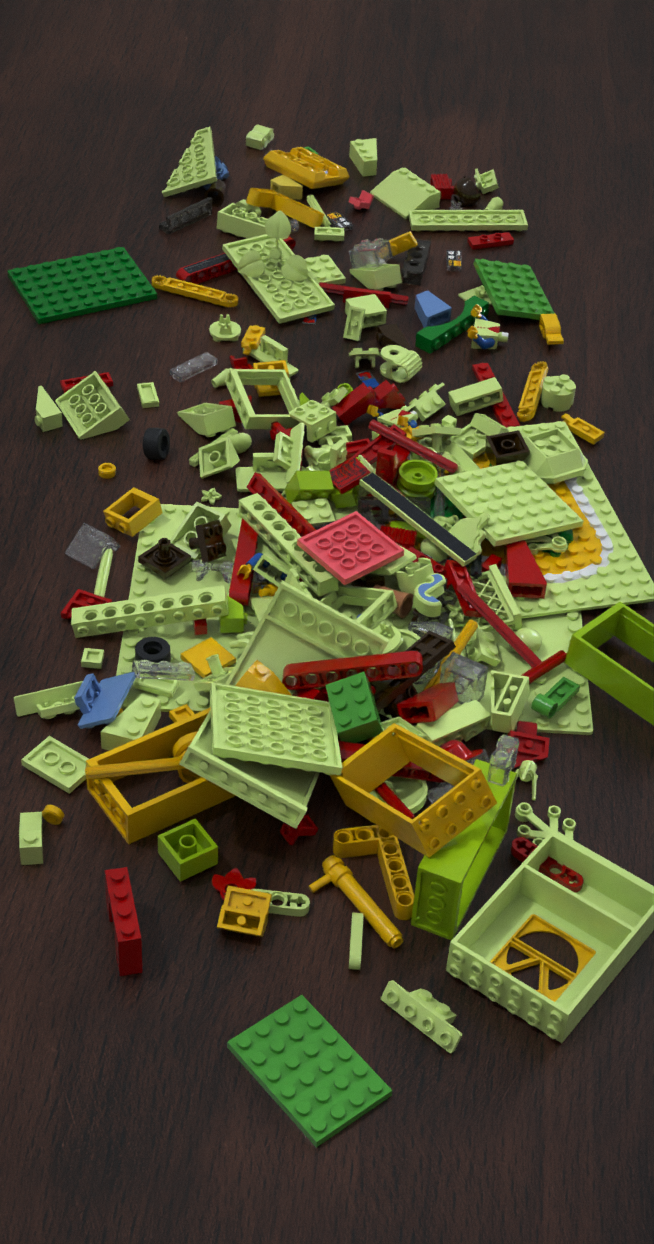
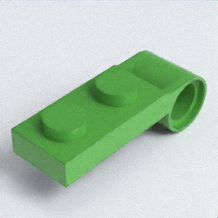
M563 676L545 695L540 693L535 697L531 709L550 719L579 692L580 685Z

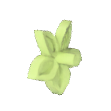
M211 488L209 492L202 490L204 496L201 502L209 500V503L214 505L215 500L222 498V495L217 493L215 488Z
M456 602L454 606L447 604L446 607L451 610L449 618L456 617L458 621L463 622L464 613L459 602Z

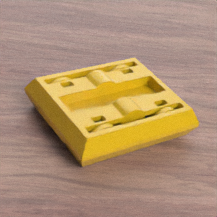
M303 147L292 148L290 152L281 150L270 151L263 158L268 168L311 189L340 185L349 179L346 168Z

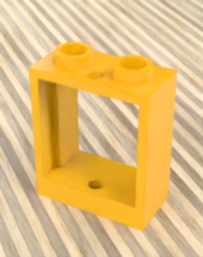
M134 487L103 511L105 522L109 527L115 528L131 537L163 513L158 498ZM134 506L141 509L129 519L122 516Z

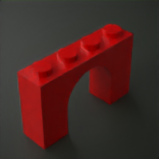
M123 867L105 870L106 906L109 922L114 924L119 976L143 973L142 939L128 869Z

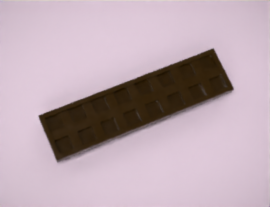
M429 630L405 650L417 651L422 655L423 671L419 676L370 682L371 686H374L376 690L374 698L378 713L384 707H387L397 696L404 693L410 685L418 681L423 674L432 669L442 658L449 655L456 647L454 642Z

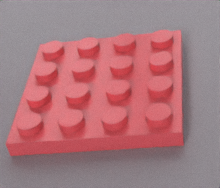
M357 511L297 539V545L344 585L404 556L403 548Z

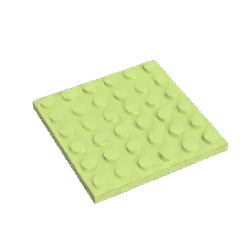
M523 461L461 472L435 479L434 484L466 518H476L484 512L490 515V521L482 530L486 532V539L494 547L582 527L584 522Z
M211 682L212 755H217L220 758L229 757L241 761L260 762L264 765L273 764L284 768H297L307 772H322L326 775H341L340 748L330 702Z

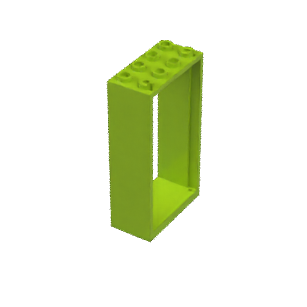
M618 602L572 634L564 663L654 726V688L597 649L615 636L654 663V624L622 602Z
M476 759L473 765L481 769L497 804L430 858L424 855L417 871L411 925L451 941L508 831L517 773Z

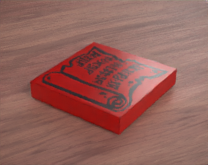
M355 456L329 470L332 484L341 495L359 485L360 479L371 473Z

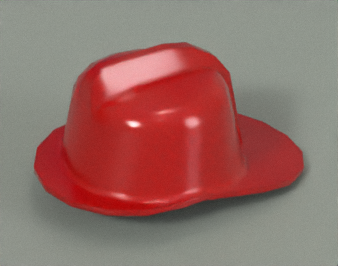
M450 740L439 746L463 760L471 759L483 752L482 749L470 751L458 740Z

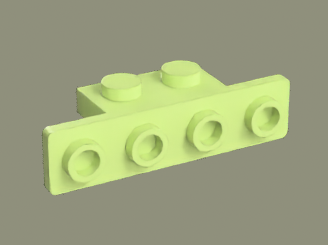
M266 335L261 337V346L259 345L257 350H251L250 356L260 362L286 360L289 371L288 377L298 373V369L288 363V349Z
M443 382L438 386L434 384L428 393L427 391L423 392L418 400L416 398L408 404V407L405 405L401 410L407 412L413 410L418 414L422 422L446 405L437 394L445 384Z
M302 422L291 429L290 437L281 431L276 434L273 462L286 469V484L289 483L295 471H300L303 436L305 433V424Z
M452 441L442 453L443 457L458 465L457 471L453 474L480 469L455 441Z
M83 681L15 696L14 704L17 716L37 712L41 718L51 719L56 717L57 714L75 713L80 708L76 705L74 697Z
M389 981L381 996V1000L447 1052L453 1053L462 1037V1033L451 1025L457 1015L450 1011L446 1004L440 1003L433 998L429 991L421 988L409 993L395 981Z

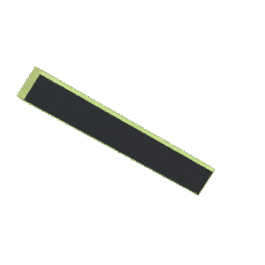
M374 472L360 479L359 485L464 567L477 558L476 552Z

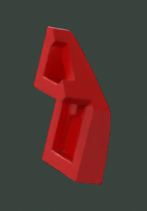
M229 356L233 369H253L248 364L247 357L236 359L235 356Z

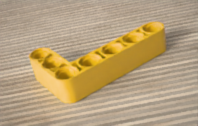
M250 188L246 203L257 207H269L276 211H282L285 215L313 228L321 227L324 218L323 213L273 190Z
M378 825L337 830L334 833L333 839L334 855L340 858L377 854L395 917L400 920L410 919L413 911L414 893L398 838Z

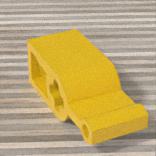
M541 314L539 327L543 338H546L547 344H563L564 339L561 335V326L557 315Z

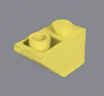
M285 175L271 179L270 190L291 199H302L303 186Z

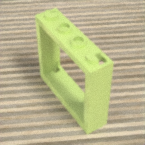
M229 370L225 382L245 429H271V423L277 421L285 429L294 428L301 423L291 418L289 414H255L243 385H277L287 410L290 412L300 406V401L285 370Z
M339 584L338 590L328 593L320 600V602L336 611L343 604L369 607L355 621L371 630L377 628L398 607L393 590Z

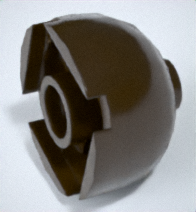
M464 176L454 186V199L457 203L464 206H472L481 200L480 193L477 194L476 192L477 186L469 177L465 178Z

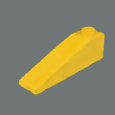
M256 660L235 685L237 687L291 695L274 672L259 660Z

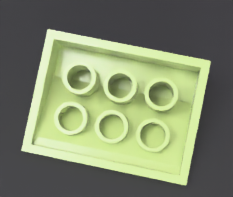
M400 168L386 177L370 191V194L374 195L377 200L404 219H408L409 210H433L439 208L441 192L407 168Z
M96 371L55 400L80 440L117 430L130 420Z

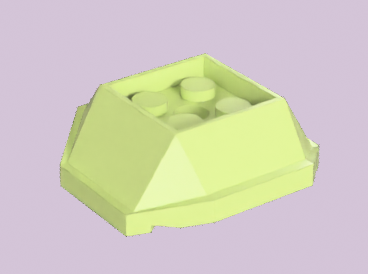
M559 428L523 437L530 451V455L523 462L546 484H555L584 475L588 459Z

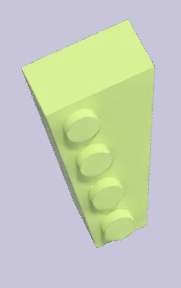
M473 700L469 703H463L457 708L449 709L434 722L417 723L415 728L427 735V741L439 747L450 740L462 741L464 739L468 741L486 729L491 714L477 700Z

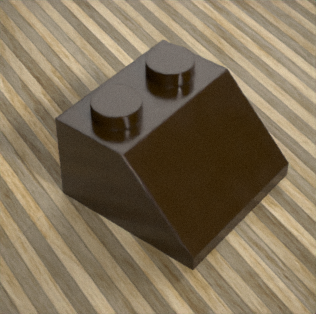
M519 430L486 436L485 453L492 466L523 461L530 455V451Z

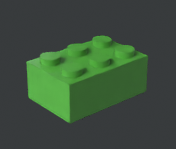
M365 672L325 685L337 734L341 741L357 743L383 732L371 684Z

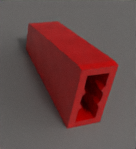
M525 540L505 544L506 585L512 596L544 599L547 582Z
M438 683L398 703L399 716L408 723L436 721L459 701L455 683Z

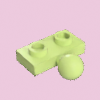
M344 387L335 388L331 393L327 392L322 397L323 401L321 404L330 408L338 404L348 391Z

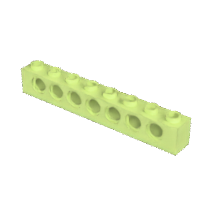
M256 493L239 500V515L290 568L293 567L299 577L319 597L338 590L339 580L297 545V539L301 538V536L265 499Z
M223 585L72 608L71 625L75 637L80 638L229 615L228 598L225 586Z

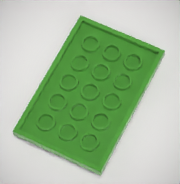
M486 259L474 260L473 265L497 315L540 320L541 314H555L530 266L502 263L500 261L494 262Z
M303 995L295 998L227 1042V1048L315 1147H318L392 1096V1089Z

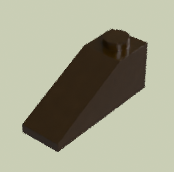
M397 324L378 326L376 340L382 348L388 345H398L407 350H412Z

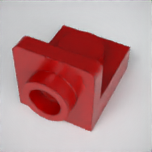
M308 815L303 816L297 828L284 822L280 829V833L289 845H294L298 836L315 835L318 831L317 826Z

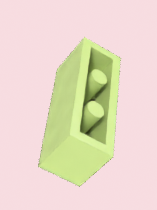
M495 377L448 392L450 406L457 416L503 401L502 387Z

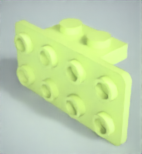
M253 453V467H237L235 469L237 491L250 492L246 487L256 472L260 473L277 491L282 492L287 486L285 483L286 469L273 462L274 453Z

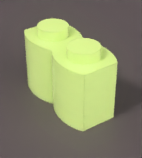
M258 124L255 125L253 130L246 136V146L259 150L267 147L268 143L274 138L273 129Z

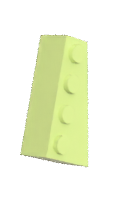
M231 203L218 211L217 229L225 233L235 234L237 237L252 238L267 234L265 232V224L268 219L264 217L258 218L256 213H248L245 208L240 207L239 209L235 203Z

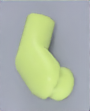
M310 445L304 449V452L314 460L322 453L330 452L326 448L314 449Z
M457 515L449 518L443 516L434 517L435 520L447 522L452 526L459 521Z

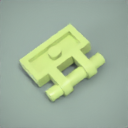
M348 425L337 426L335 431L317 441L321 448L333 446L340 439L346 441V443L348 441L352 442V433Z

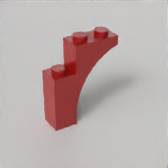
M385 380L375 389L371 386L367 387L364 383L360 384L331 408L336 412L341 421L348 425L356 418L367 413L369 405L376 406L378 409H401L405 406L404 402L406 400L401 393L397 394L399 390L394 383L390 385Z
M396 444L392 451L379 448L377 452L376 475L386 483L396 486L399 467L402 463L410 460L411 451Z

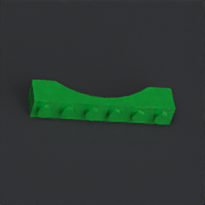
M472 296L465 301L464 310L456 319L442 325L427 326L417 332L415 347L429 354L438 350L441 346L475 324L477 317L471 315V310L476 304L482 308L480 314L487 317L489 302Z

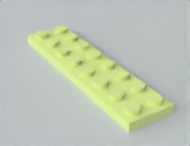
M524 210L408 211L411 230L522 231L528 229Z

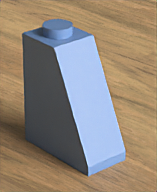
M428 290L416 295L415 310L424 328L441 325L451 320L452 307Z

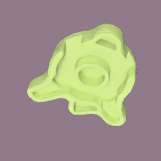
M484 512L476 518H463L455 523L449 532L479 556L482 552L481 542L486 537V532L482 528L490 521V515Z

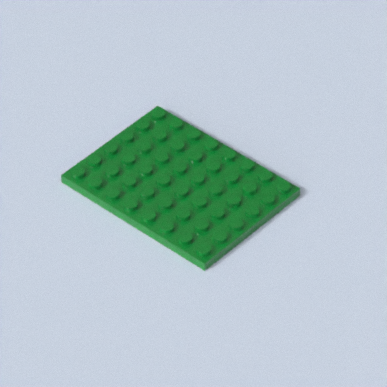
M116 247L111 250L87 253L86 255L43 262L42 264L29 265L7 271L9 279L38 324L157 299V292L124 247Z

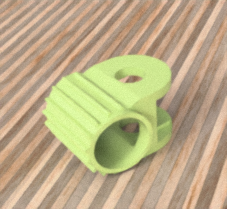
M388 345L381 350V357L387 362L380 366V373L395 382L405 383L409 381L422 368V358L415 351L407 350L398 345Z

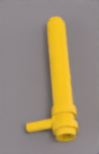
M335 855L327 857L322 863L323 872L326 875L308 886L310 891L314 893L329 882H332L343 891L359 912L363 913L364 918L389 947H399L403 943L401 932L353 877V872L345 866L341 858Z

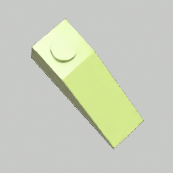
M38 386L35 423L45 432L63 427L62 412L42 386Z
M42 812L20 813L19 849L21 865L43 864Z

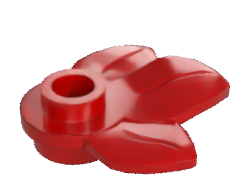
M234 868L225 877L214 874L212 885L214 889L220 892L221 899L224 901L228 886L249 890L255 889L256 878L244 879L240 871Z

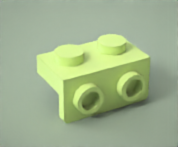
M478 168L475 169V183L478 190L481 189L482 194L493 192L499 188L494 170L480 174Z
M477 628L466 645L470 666L474 667L481 660L496 667L500 663L495 637L492 633Z

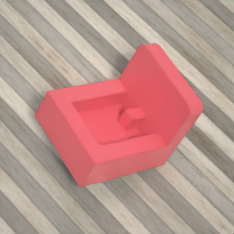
M362 190L360 197H350L349 203L353 204V207L361 210V208L369 209L374 195Z

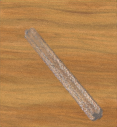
M439 451L437 452V453H438L439 455H441V456L444 454L443 451H442V452H439ZM436 465L438 477L445 476V469ZM435 485L434 517H445V495Z

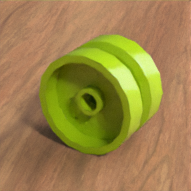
M408 460L399 467L396 487L413 504L426 503L434 497V483L438 477V472L428 462Z

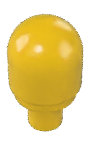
M273 583L265 585L264 589L259 590V596H274L278 586Z

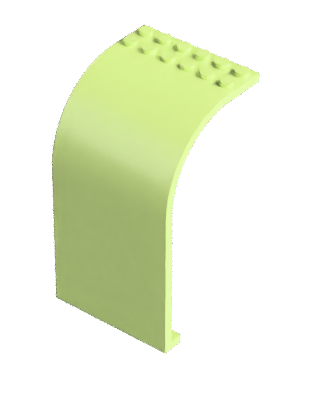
M282 581L225 685L235 686L256 660H259L273 671L282 682L283 669L288 664L382 654L389 639ZM287 689L291 695L296 691ZM211 709L179 765L294 828L298 827L308 809L306 806L320 772L316 771L307 772L297 768H284L273 764L264 765L260 762L241 761L229 757L220 758L217 755H212Z

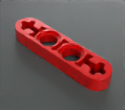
M523 837L515 838L512 841L511 854L521 862H524L536 849L537 845ZM548 856L546 861L540 865L539 872L574 893L579 892L583 887V877ZM557 868L561 871V873L554 874L550 871V869Z

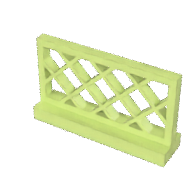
M496 564L490 565L489 571L482 572V576L478 577V579L470 576L474 588H482L480 593L476 592L481 599L489 601L487 605L498 616L501 615L508 618L503 620L507 626L513 625L515 629L522 627L521 612ZM486 578L489 580L487 584L479 582V580ZM487 590L495 592L493 596L485 595ZM493 603L501 605L499 609L491 607ZM470 617L471 620L478 623L479 629L486 632L495 630L490 624L482 627L479 626L481 620L487 622L483 617Z

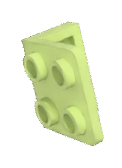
M310 400L289 412L291 418L307 426V440L311 443L337 429L336 412L317 401Z

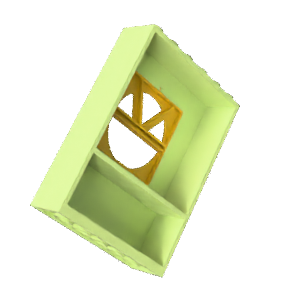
M553 829L450 942L446 971L453 977L467 983L472 989L486 995L491 1001L502 1005L512 1014H516L526 1020L531 1026H535L545 1032L550 1038L563 1043L653 932L654 886ZM548 856L558 861L557 863L567 866L583 877V887L579 892L574 893L539 872L540 865L546 861ZM557 868L550 869V871L554 874L561 873V871ZM534 932H547L564 938L571 944L577 954L578 969L576 974L522 942L519 938ZM510 947H514L530 957L513 964H507V953ZM540 964L539 989L534 990L513 977L511 973ZM549 969L568 980V983L557 989L549 990Z

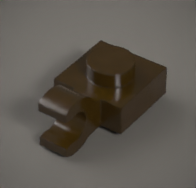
M365 576V581L359 578L351 582V586L373 588L375 585L385 586L384 576Z

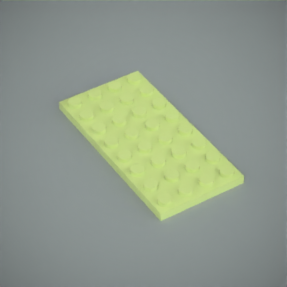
M264 234L223 244L222 250L235 267L238 268L240 259L249 251H258L261 258L269 255L270 250L275 247L276 238H271ZM279 238L278 247L282 250V257L287 261L290 256L295 254L284 240ZM270 257L262 261L265 269L258 277H249L242 274L279 324L334 310L335 304L309 272V277L302 281H291L285 278L281 272V268L285 263L280 258L274 260Z

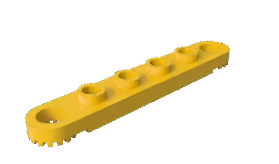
M161 275L152 277V286L160 290L226 307L238 305V296L235 294H227L225 291L171 277L166 278L164 276L161 277Z
M544 361L534 363L529 372L517 412L518 419L521 422L529 421L535 416L542 393L544 378L547 376L549 369Z

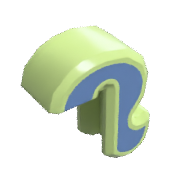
M430 574L427 576L426 582L418 584L414 589L413 606L425 616L437 617L441 614L442 604L436 598L444 593L442 585L446 583V579L442 574Z

